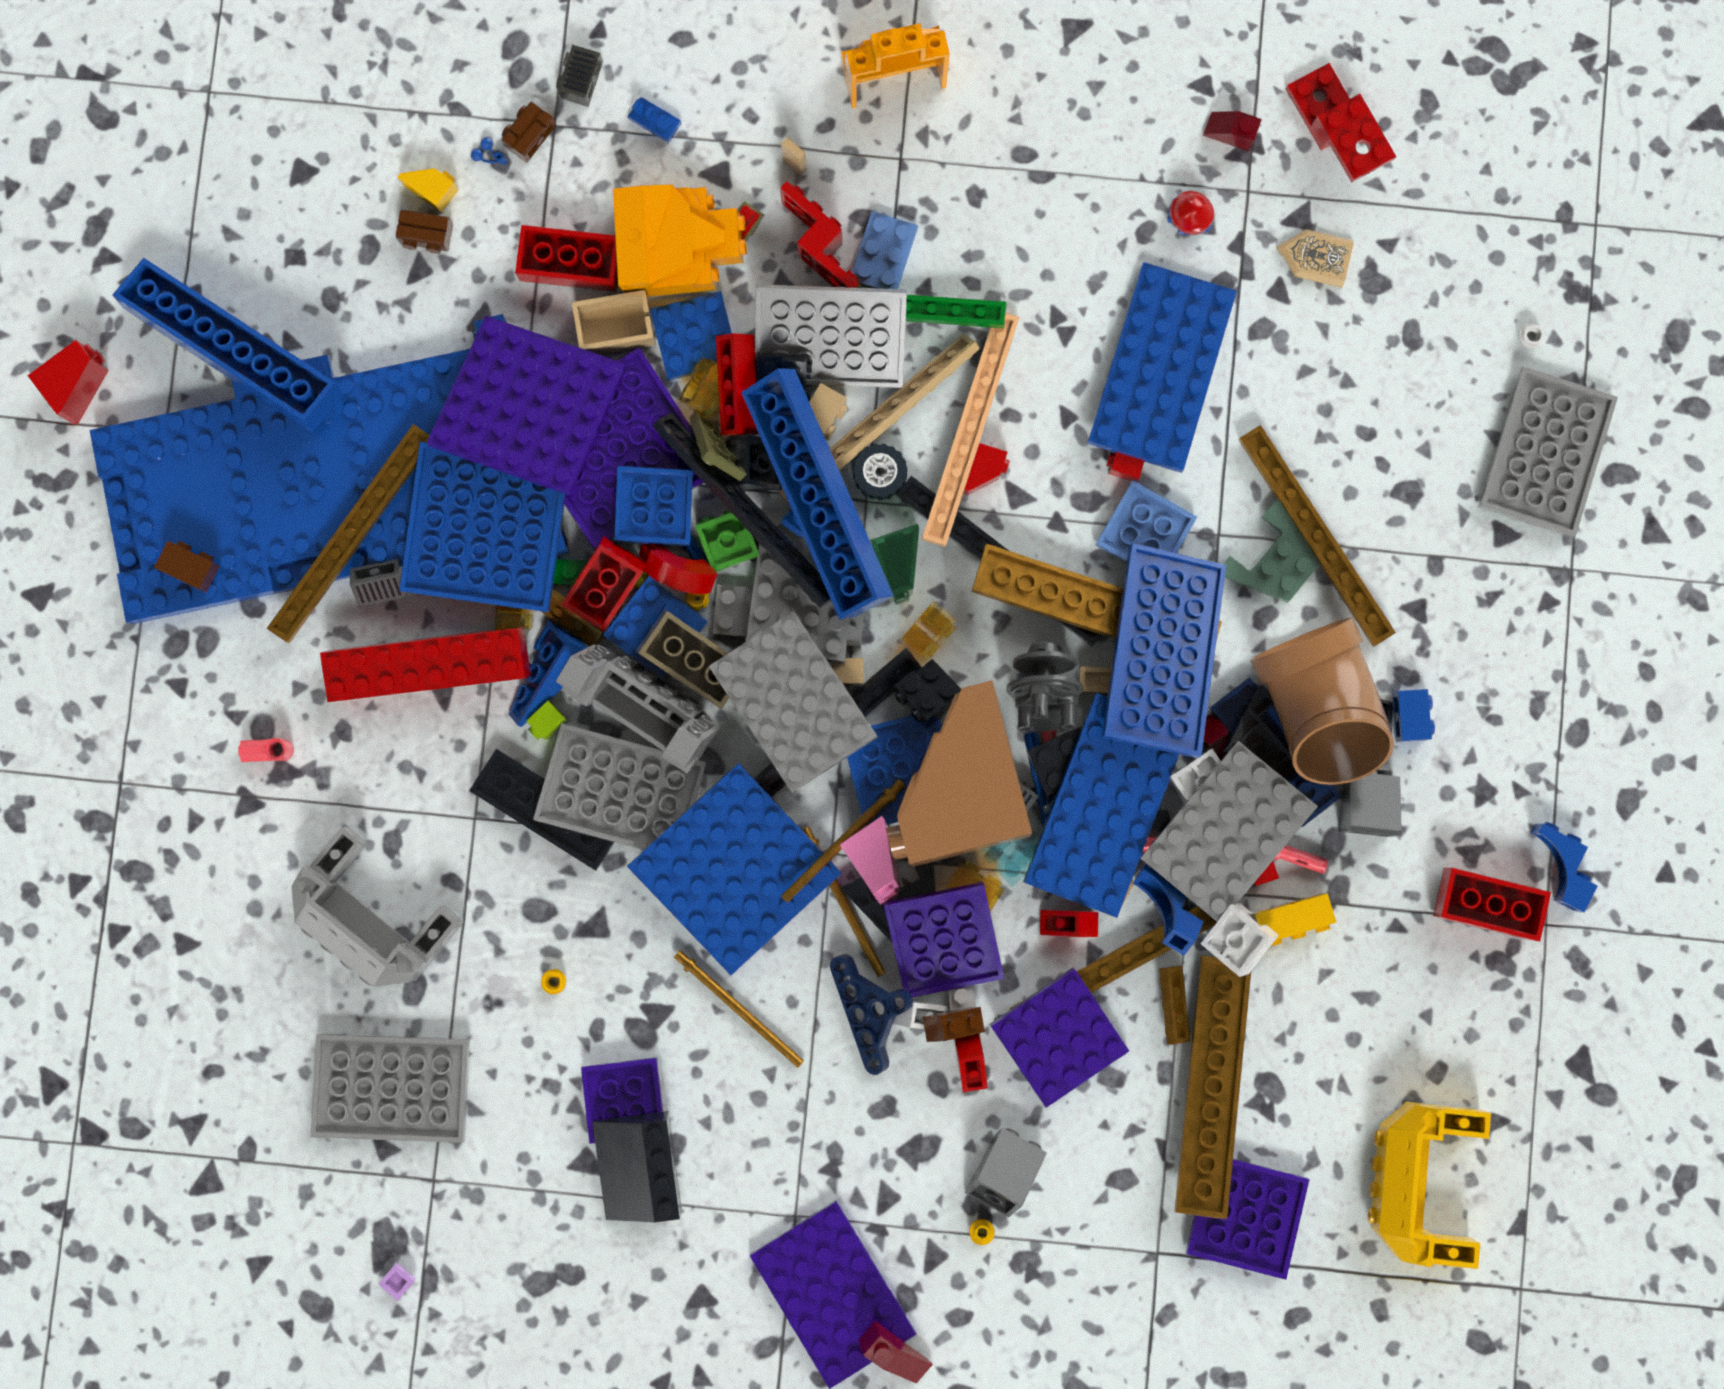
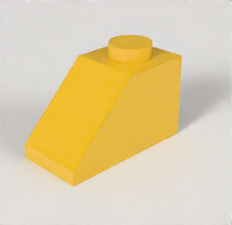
M435 168L400 173L397 177L405 188L440 213H442L458 192V188L454 183L455 178L448 172L443 171L441 173Z

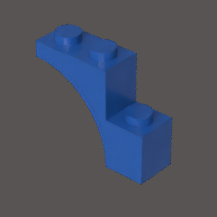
M1552 823L1535 824L1531 834L1538 837L1549 848L1558 868L1559 882L1554 901L1575 912L1585 913L1598 885L1590 882L1591 877L1581 872L1576 873L1588 846L1582 844V839L1568 833L1566 836L1558 832L1560 828Z
M1146 863L1135 877L1133 884L1151 898L1161 914L1164 924L1162 943L1184 956L1196 942L1204 921L1182 909L1186 896Z

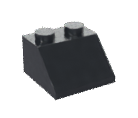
M745 434L726 439V448L734 453L737 458L734 462L735 465L743 468L747 474L741 481L729 475L743 491L782 490L781 483L761 437Z

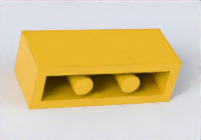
M1328 893L1317 894L1251 914L1252 919L1259 925H1267L1279 935L1271 946L1281 944L1282 939L1291 936L1292 940L1307 936V931L1315 929L1316 933L1331 929L1330 924L1337 923Z

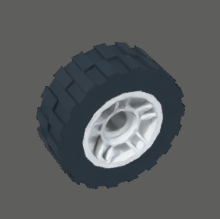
M883 443L882 445L873 444V446L864 448V451L860 452L854 461L853 478L858 490L860 489L864 496H868L869 499H878V501L891 499L892 496L899 492L907 480L905 458L903 459L901 452L895 450V447H890ZM876 468L885 469V474L883 476L876 475Z

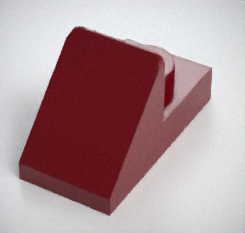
M1211 713L1206 717L1203 746L1206 751L1213 749L1221 761L1226 755L1223 750L1230 739L1228 736L1230 732Z

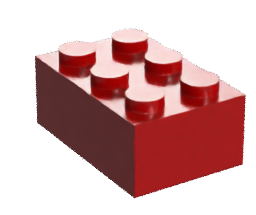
M603 536L566 593L561 605L605 631L643 573L646 562Z

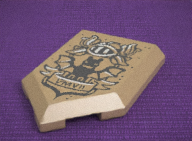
M1306 229L1276 248L1288 263L1294 277L1342 288L1346 279L1354 241Z

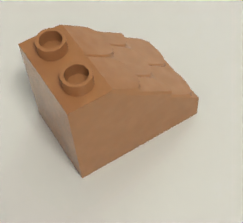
M992 680L964 687L959 693L955 694L941 731L933 734L920 770L913 774L897 813L899 825L886 828L891 852L895 860L907 857L909 865L914 867L1031 836L1032 830Z

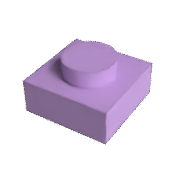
M397 1262L379 1282V1285L398 1301L415 1282L416 1278Z

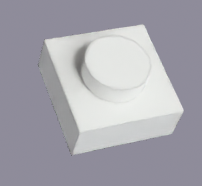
M973 986L947 990L950 1010L976 1007Z

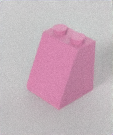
M882 816L840 844L880 905L896 899L897 893L901 891L897 861L893 858L886 828L889 826Z

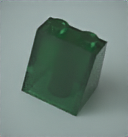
M918 524L870 540L894 595L888 599V602H895V605L909 601V597L913 595L919 538Z

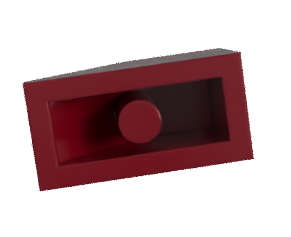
M1240 111L1211 112L1203 136L1249 152L1262 119Z

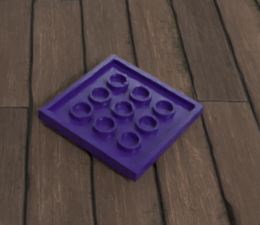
M984 882L884 902L902 986L904 990L911 994L912 998L1004 979Z
M1073 967L989 1024L1045 1108L1129 1052V1049Z
M1233 1159L1227 1219L1194 1215L1185 1253L1286 1280L1310 1179Z

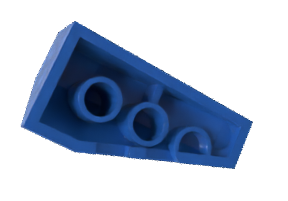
M550 620L546 623L533 647L537 652L532 664L529 663L531 676L527 677L525 683L518 687L508 713L520 727L526 724V721L547 701H550L563 688L556 680L569 658L588 648L583 641Z

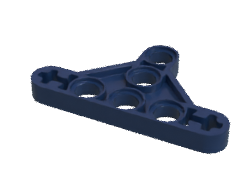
M839 955L830 962V970L864 1067L869 1074L878 1075L889 1067L890 1062L885 1044L895 1017L910 1010L913 999L911 994L904 989L887 992L860 975L855 961L850 955ZM840 964H845L846 968L841 969ZM850 976V979L844 980V977ZM848 984L855 988L856 993L854 997L850 996L847 992ZM897 995L901 996L904 1000L903 1008L898 1007L895 1002ZM876 1002H880L884 1007L882 1015L875 1009ZM856 1008H859L863 1011V1021L859 1020L856 1017ZM865 1032L872 1036L873 1041L871 1045L867 1044L864 1040ZM875 1048L876 1051L870 1053L869 1050ZM873 1060H878L880 1065H875Z

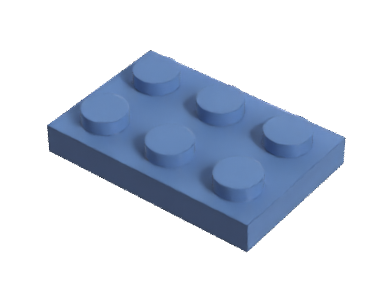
M874 211L871 212L852 273L859 279V285L875 289H899L918 225Z

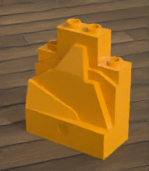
M919 23L871 34V39L862 41L857 48L841 51V64L852 109L857 108L856 84L936 66L941 89L946 88L950 52L945 31H940L939 25L930 29L921 28Z
M673 184L613 189L618 286L625 293L645 290L648 297L716 290V282H719L720 275L718 267L715 266L744 263L743 255L747 254L745 239L742 240V231L746 228L745 218L743 215H740L737 208L715 210L714 196L710 195L706 187L675 188Z

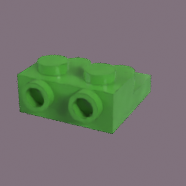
M725 510L722 512L723 516L715 519L713 516L703 518L699 521L700 524L695 526L709 564L716 572L760 556L752 534L743 527L741 522L729 510Z

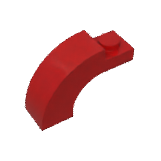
M642 543L638 555L646 562L644 571L654 580L681 592L692 594L711 593L718 573L704 559L691 560L682 558L670 552L663 544Z

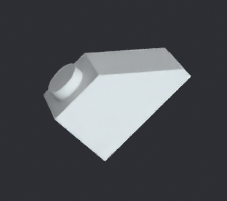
M895 998L897 1006L903 1008L904 1000ZM913 1000L911 1009L896 1015L893 1024L908 1028L924 1029V1016L948 1011V1006Z

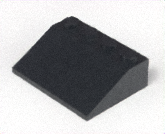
M669 1111L593 1120L592 1124L606 1220L653 1223L679 1220L682 1206Z

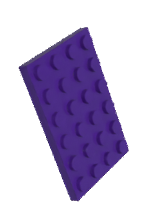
M837 1200L750 1254V1258L829 1389L872 1363V1361L863 1356L858 1340L874 1321L904 1342L917 1334Z

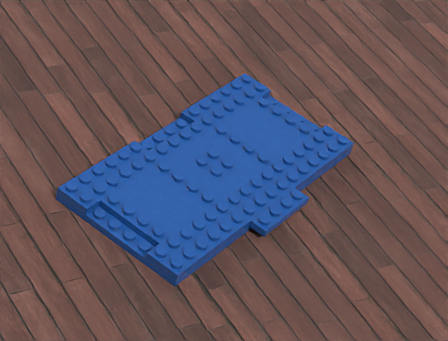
M470 349L335 378L328 354L302 360L336 382L344 394L313 433L233 380L232 385L235 399L89 430L98 478L102 479L120 572L117 574L126 623L133 625L294 590L411 426L414 424L428 435L431 434ZM416 468L335 581L350 578V569L395 559H399L403 566ZM179 540L192 546L191 552L197 555L202 551L214 557L213 563L219 565L220 568L207 593L154 568L167 541L176 544Z

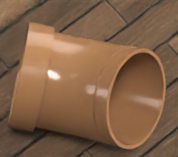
M1348 617L1307 632L1250 659L1259 683H1265L1279 716L1296 772L1304 779L1318 784L1336 785L1362 779L1382 767L1391 756L1394 747L1393 736L1382 702L1359 646V643L1363 640L1353 617Z

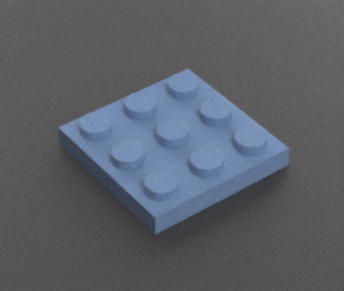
M1132 480L1095 545L1127 563L1129 546L1132 543L1177 553L1197 516Z

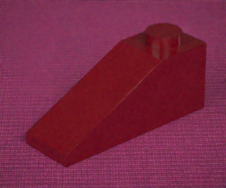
M876 1321L872 1323L858 1340L863 1356L881 1369L916 1384L933 1365L929 1359Z

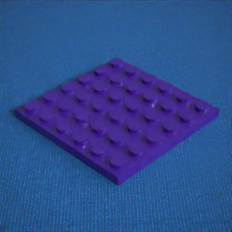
M485 316L427 444L429 447L571 495L626 369L625 363Z
M640 347L617 360L625 363L626 369L571 495L566 494L565 507L593 550H595L603 536L609 540L614 538L617 466L692 470L652 427L656 420L672 413L696 439L692 427ZM694 472L692 490L704 483Z

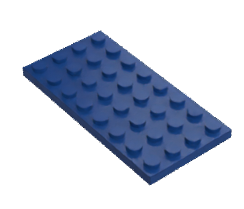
M1143 262L1087 444L1144 460V462L1179 473L1184 471L1236 297V290Z
M1135 543L1129 546L1102 738L1193 758L1201 757L1226 565Z
M1094 693L1023 882L1118 918L1179 754L1102 738L1107 697Z

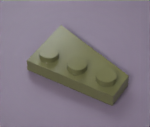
M695 410L689 418L702 460L710 466L715 465L741 481L747 474L743 468L735 465L734 462L737 458L734 453L724 446L726 440L721 436V432L716 424Z

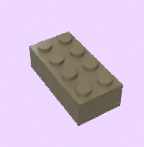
M663 610L636 649V652L722 710L729 697L709 666L728 653L668 611Z

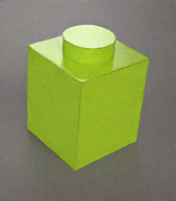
M547 701L526 722L530 725L528 728L529 732L537 740L542 738L547 741L560 729L561 723L565 724L569 720L552 702Z

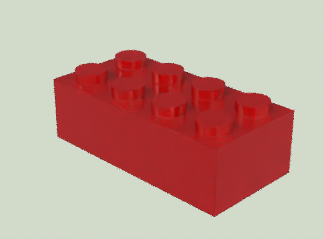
M521 225L515 274L521 282L617 292L616 236Z
M1446 867L1443 868L1433 917L1529 941L1540 942L1551 892Z

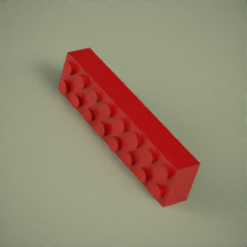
M524 626L320 652L327 702L525 679L531 676Z

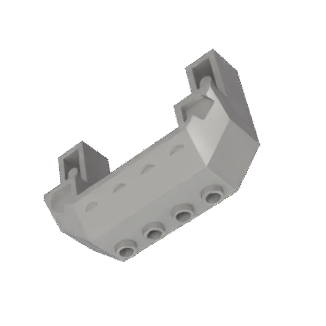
M592 645L572 655L556 680L557 683L563 686L562 691L583 705L588 706L593 703L663 750L662 758L686 774L689 773L702 756L719 729L705 710L699 707L698 701L691 697H684L678 693L677 687L670 683H663L657 679L658 675L649 669H642L632 657L623 656L600 645Z
M341 827L311 865L304 866L300 870L291 886L294 922L302 928L301 930L307 936L316 939L325 951L339 958L341 964L349 970L355 971L359 978L369 986L374 987L417 981L465 921L446 906H439L411 942L406 940L337 883L338 879L368 844L351 828Z

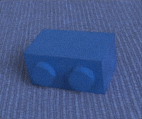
M1428 689L1393 692L1392 702L1396 742L1431 740L1432 735L1435 733V724L1430 718L1433 700L1432 696L1428 694Z

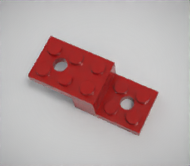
M1330 63L1286 86L1285 89L1319 149L1323 150L1331 146L1351 183L1390 163L1397 157L1362 95L1358 94L1350 98ZM1316 91L1322 92L1325 95V100L1322 102L1316 101L1313 93ZM1356 144H1365L1368 148V153L1360 154L1356 150Z
M786 181L780 187L782 205L809 227V230L797 242L798 257L832 287L859 288V279L851 271L845 272L839 266L840 262L833 256L843 244L842 225L834 217L828 218L823 213V208L816 201L812 200L810 202L804 197L805 193L796 184L792 186Z

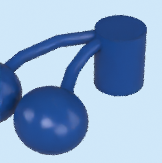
M489 137L481 140L480 147L483 150H490L496 161L484 160L482 158L483 151L479 148L473 149L470 154L473 161L482 160L491 164L499 162L502 165L508 163V157L502 152L493 153V141Z

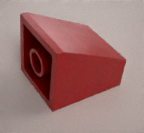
M75 340L27 376L56 415L76 425L82 419L107 375L108 369L103 364L106 362L105 358L98 350L94 351L88 343L83 345L78 340Z

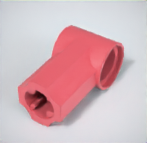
M278 738L242 740L238 746V755L241 762L288 761L294 753V747L290 741ZM280 743L283 747V752L277 756L275 748Z

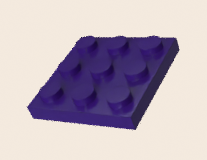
M657 1057L581 1067L589 1144L595 1143L593 1120L663 1112Z

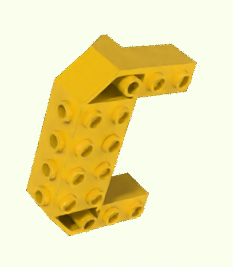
M1406 1101L1379 1124V1130H1376L1374 1134L1377 1154L1372 1159V1170L1375 1172L1374 1182L1370 1184V1197H1373L1372 1208L1369 1207L1367 1219L1368 1223H1371L1370 1227L1386 1247L1402 1262L1426 1267H1433V1264L1472 1269L1479 1268L1480 1242L1470 1237L1430 1233L1423 1228L1430 1140L1443 1141L1444 1134L1489 1139L1490 1112L1480 1109Z

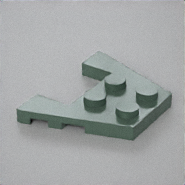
M1276 499L1261 518L1281 533L1278 539L1251 571L1246 569L1232 556H1229L1223 564L1226 565V579L1288 603L1320 563L1281 502Z

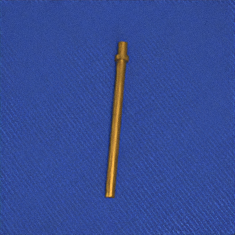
M898 779L889 789L885 788L882 791L883 795L781 895V898L788 903L842 850L841 843L862 830L890 801L893 802L896 799V795L905 787L904 783Z
M810 827L802 829L820 848V841L818 838L815 839ZM836 878L829 887L878 978L884 975L886 971Z
M681 950L678 951L674 958L684 966L683 970L685 972L689 971L793 1065L797 1068L800 1067L804 1060L703 971L696 964L697 961L694 958L691 960Z

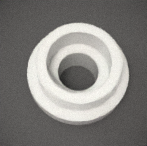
M1528 324L1520 330L1519 341L1526 348H1537L1544 341V332L1540 326ZM1528 333L1533 334V336H1534V340H1533V341H1531V340L1528 339V337H1527V334H1528Z

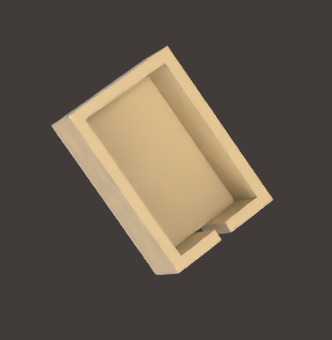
M645 290L572 302L579 348L602 355L656 345L650 306Z

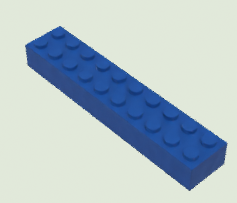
M145 258L139 262L112 294L123 309L312 433L344 395L336 382Z
M776 369L741 393L839 620L857 617L894 595L795 369Z

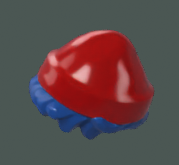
M1186 191L1172 200L1168 208L1167 221L1178 229L1179 234L1199 235L1210 231L1214 219V208L1207 197L1196 191Z

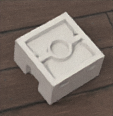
M1213 749L1205 751L1201 757L1195 758L1170 776L1169 783L1183 804L1188 801L1220 762Z
M1241 903L1231 904L1201 942L1202 946L1239 977L1251 972L1279 936L1267 925L1261 926L1250 917L1252 912Z

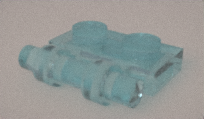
M1032 834L1025 841L1023 839L1013 841L1018 847L1009 856L1003 850L1012 842L989 847V850L983 855L989 863L996 857L1002 861L995 870L1011 887L1026 875L1038 840Z

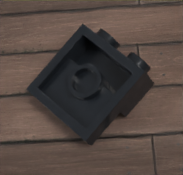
M758 353L757 382L776 369H795L810 402L811 387L806 386L807 379H811L812 364H807V355Z
M933 659L917 672L911 671L894 685L896 700L902 706L907 705L912 710L910 712L912 717L918 723L923 722L927 727L931 726L948 712L955 694L961 691V688Z

